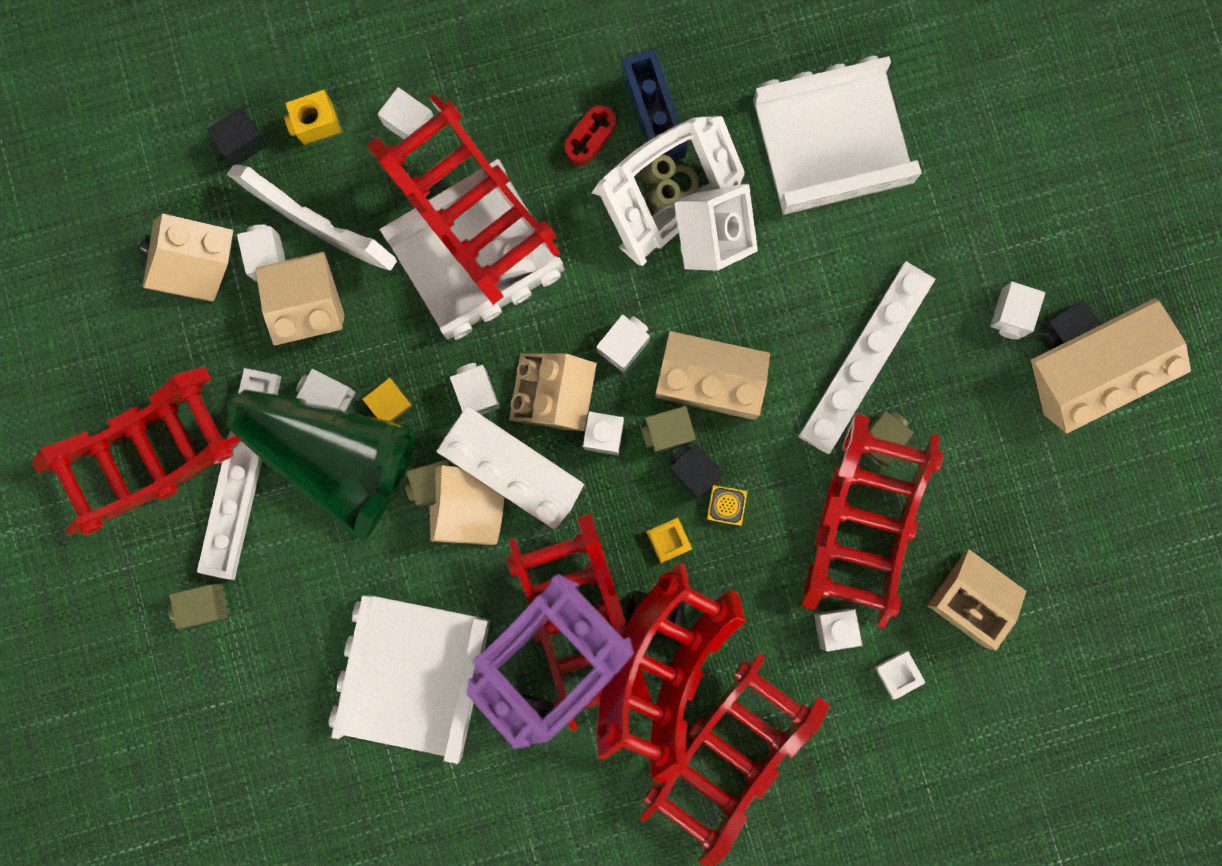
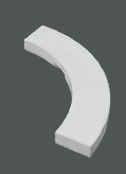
M233 165L227 173L230 178L268 206L336 248L367 263L390 271L397 262L396 258L374 239L358 235L347 229L333 227L329 220L307 207L302 208L250 167Z

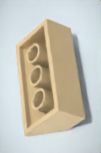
M1156 298L1031 360L1043 413L1066 434L1191 372L1186 342L1160 301Z

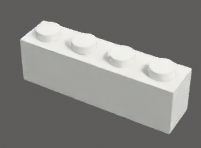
M468 406L436 451L554 530L570 512L584 486V483Z

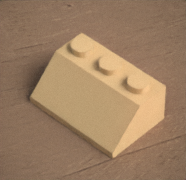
M670 331L655 398L756 420L760 416L764 398L770 353Z

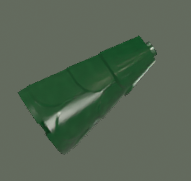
M248 389L243 390L241 393L236 392L233 394L226 407V410L229 412L226 427L271 469H276L307 499L312 500L350 535L363 542L366 541L387 510L385 505L390 500L391 494L397 491L405 475L416 440V434L412 429L390 421L344 412L339 408L309 404L302 398Z

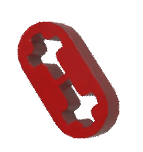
M600 105L593 107L568 136L565 142V154L571 164L576 166L588 165L611 138L616 129V117L610 108ZM603 117H606L608 127L601 126L593 134L592 131L595 128L594 118L601 120ZM588 138L589 141L586 144L587 154L585 155L580 152L577 156L574 155L573 145L580 146Z

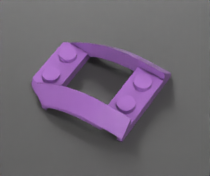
M555 575L551 580L552 583L541 595L534 599L515 622L485 651L472 660L475 665L473 678L469 679L467 696L514 749L548 742L599 693L633 656L630 637L623 639L578 592L577 587L580 584L561 575ZM550 619L595 668L542 720L498 669Z

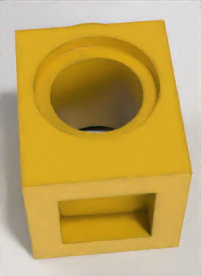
M325 90L285 103L289 115L284 116L288 131L291 136L296 135L303 145L342 133L332 101ZM318 114L317 119L313 123L304 124V120L308 115Z

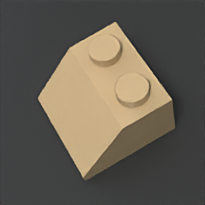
M161 214L153 220L143 288L214 302L228 265L233 230Z
M325 252L256 267L262 313L274 346L342 330L345 314Z

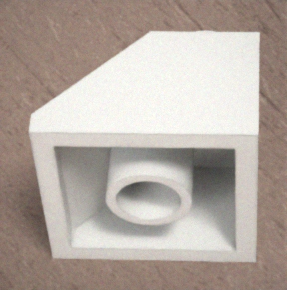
M749 184L697 192L675 202L684 269L720 270L758 251Z

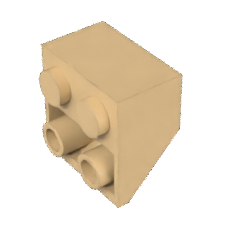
M521 353L517 366V377L511 400L509 421L561 430L585 431L596 363L569 354Z
M967 549L927 606L984 648L997 650L1017 622L1026 590Z

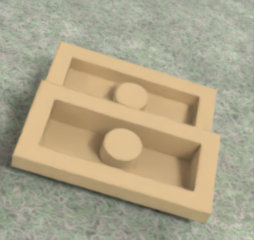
M441 465L435 468L436 503L430 506V541L484 545L497 544L502 522L504 496L460 467Z

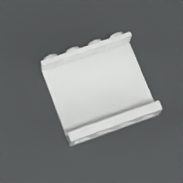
M869 56L860 60L855 65L845 67V64H836L827 68L822 73L813 75L812 72H803L794 76L792 80L785 82L770 80L762 83L760 88H756L753 102L783 215L912 184L921 175L918 160L913 162L909 160L887 80L886 71L891 64L890 57L878 59V56Z
M499 159L490 163L492 168L498 165L507 175L506 170ZM480 169L428 201L436 211L441 208L445 210L487 176ZM511 182L507 183V187L525 207ZM495 188L454 220L455 225L450 229L461 242L466 238L470 241L512 207ZM416 209L411 210L380 229L447 340L452 337L458 340L466 336L473 330L472 325L482 319L484 322H488L502 313V307L511 302L514 304L521 303L531 296L532 293L530 291L541 284L544 287L551 285L561 277L560 272L564 271L561 259L556 256L554 257L541 244L532 251L536 271L519 281L505 284L502 278L499 277L501 281L496 286L504 297L493 305ZM519 219L493 241L525 234L529 236L533 232L522 219ZM493 241L478 252L479 256L475 259L482 268L487 264L491 266L497 261Z
M372 595L362 596L361 601H356L353 609L352 622H356L354 636L348 637L345 646L344 656L349 657L346 671H341L337 682V692H341L339 705L333 707L329 719V727H333L331 738L339 739L346 735L445 756L444 761L458 764L463 756L474 703L467 696L469 679L473 678L475 665L472 660L485 651L491 620Z

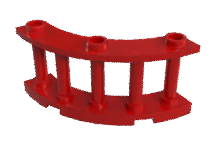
M433 93L429 96V99L439 113L396 146L392 144L387 148L377 137L367 147L458 263L466 270L470 278L494 305L504 297L496 286L501 281L499 277L541 244L554 257L560 253L552 242L556 235L544 220L538 223L506 185L510 180L498 165L492 168L458 122L462 115L450 100L444 103ZM448 124L462 145L420 178L416 175L411 179L401 166L406 162L404 158ZM472 156L487 177L447 209L441 208L436 211L425 197L430 193L428 189ZM496 188L512 208L470 241L466 238L461 242L450 229L455 225L453 221ZM519 219H522L533 233L493 265L489 266L487 264L482 268L475 260L479 256L478 252Z
M205 366L174 375L165 385L149 397L152 401L149 406L139 411L138 407H133L107 421L110 426L109 429L91 437L86 431L61 442L43 447L38 451L31 461L37 474L47 470L57 474L78 516L65 529L68 536L80 531L82 535L94 533L103 527L102 523L128 512L156 497L158 500L166 499L178 492L177 486L201 473L211 465L226 461L234 455L232 450L242 441L236 436L225 440L222 439L200 396L203 393L201 388L211 379ZM184 402L188 403L209 444L199 454L178 416L180 412L178 406ZM158 419L166 422L186 464L169 475H166L145 434L147 432L146 426ZM126 437L133 440L154 482L133 494H130L109 452L111 444ZM89 454L92 458L96 457L117 499L116 502L95 511L91 510L70 468L72 461Z
M855 414L842 446V451L846 452L840 467H835L814 541V546H817L814 564H810L808 567L801 607L815 610L821 597H836L879 609L877 627L884 629L890 617H896L899 612L901 597L897 596V589L907 542L914 539L917 530V521L914 518L932 472H938L940 469L943 452L938 451L939 435L932 434L925 450L875 438L873 433L868 432L869 417ZM869 451L917 463L918 467L912 482L860 469L858 462L861 454H867ZM856 483H861L906 495L900 519L850 507L849 502H845L850 484L856 485ZM845 520L895 533L889 558L839 545V541L835 540L839 522L844 523ZM836 558L886 572L882 595L832 582V578L827 577L829 562L834 561Z
M591 514L577 518L581 532L575 534V538L524 555L521 554L516 539L508 540L512 555L506 556L507 564L512 577L519 576L529 605L537 596L545 591L552 581L548 580L533 585L527 570L528 568L576 552H580L581 555L588 553L591 563L586 564L585 569L564 575L563 577L580 585L591 582V585L598 583L604 600L598 601V605L594 606V608L606 621L610 620L613 629L622 636L627 623ZM548 621L534 635L536 644L543 643L559 696V698L553 700L556 708L568 696L562 674L592 664L582 653L558 661L550 636L560 633L561 630L552 621ZM638 668L631 694L652 703L642 669ZM602 689L583 709L600 703ZM573 717L568 722L571 732L578 730L575 717Z
M681 562L659 578L658 583L643 599L622 633L621 637L623 639L630 637L633 656L602 688L595 733L598 758L604 760L621 747L649 758L652 780L660 784L665 783L688 767L686 757L688 722L683 721L686 702L693 700L697 686L704 673L700 667L710 651L716 654L722 644L746 622L738 593L729 589L717 600L713 601L689 587L686 568ZM680 601H684L704 612L689 630L665 619ZM656 631L681 642L670 666L644 654ZM638 668L663 679L656 705L631 694ZM629 709L651 719L650 742L628 733Z
M760 653L750 664L745 660L741 663L732 677L735 680L717 702L703 721L698 718L687 733V736L691 738L686 744L687 763L701 743H704L745 774L744 778L747 782L736 797L733 794L731 796L727 795L688 765L687 768L659 786L653 784L642 800L646 807L639 819L643 822H646L659 810L701 842L700 846L704 851L698 863L702 866H716L726 857L737 835L748 819L743 814L755 797L758 799L762 798L779 774L776 767L786 755L792 758L818 731L830 707V704L819 696L808 707L805 704L800 706L759 676L757 671L765 659ZM749 685L792 717V725L786 732L781 729L777 731L736 701V698ZM726 711L769 742L768 747L771 750L761 763L758 761L753 763L711 731ZM678 777H681L722 808L721 813L724 814V817L716 830L714 828L707 829L666 798Z

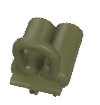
M660 155L641 171V179L648 186L646 203L653 210H662L677 200L694 194L699 186L698 176L691 167L687 165L675 166L674 161L667 155ZM684 172L691 179V187L688 191L680 192L678 184L673 180H669V178L673 177L675 173Z

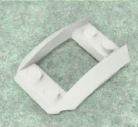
M723 117L692 118L661 133L627 156L599 181L594 188L592 194L601 196L623 241L619 248L638 265L643 266L647 262L645 257L656 247L661 249L679 233L676 220L675 203L652 216L633 176L663 153L691 139L709 180V184L698 188L695 193L740 185L745 172Z

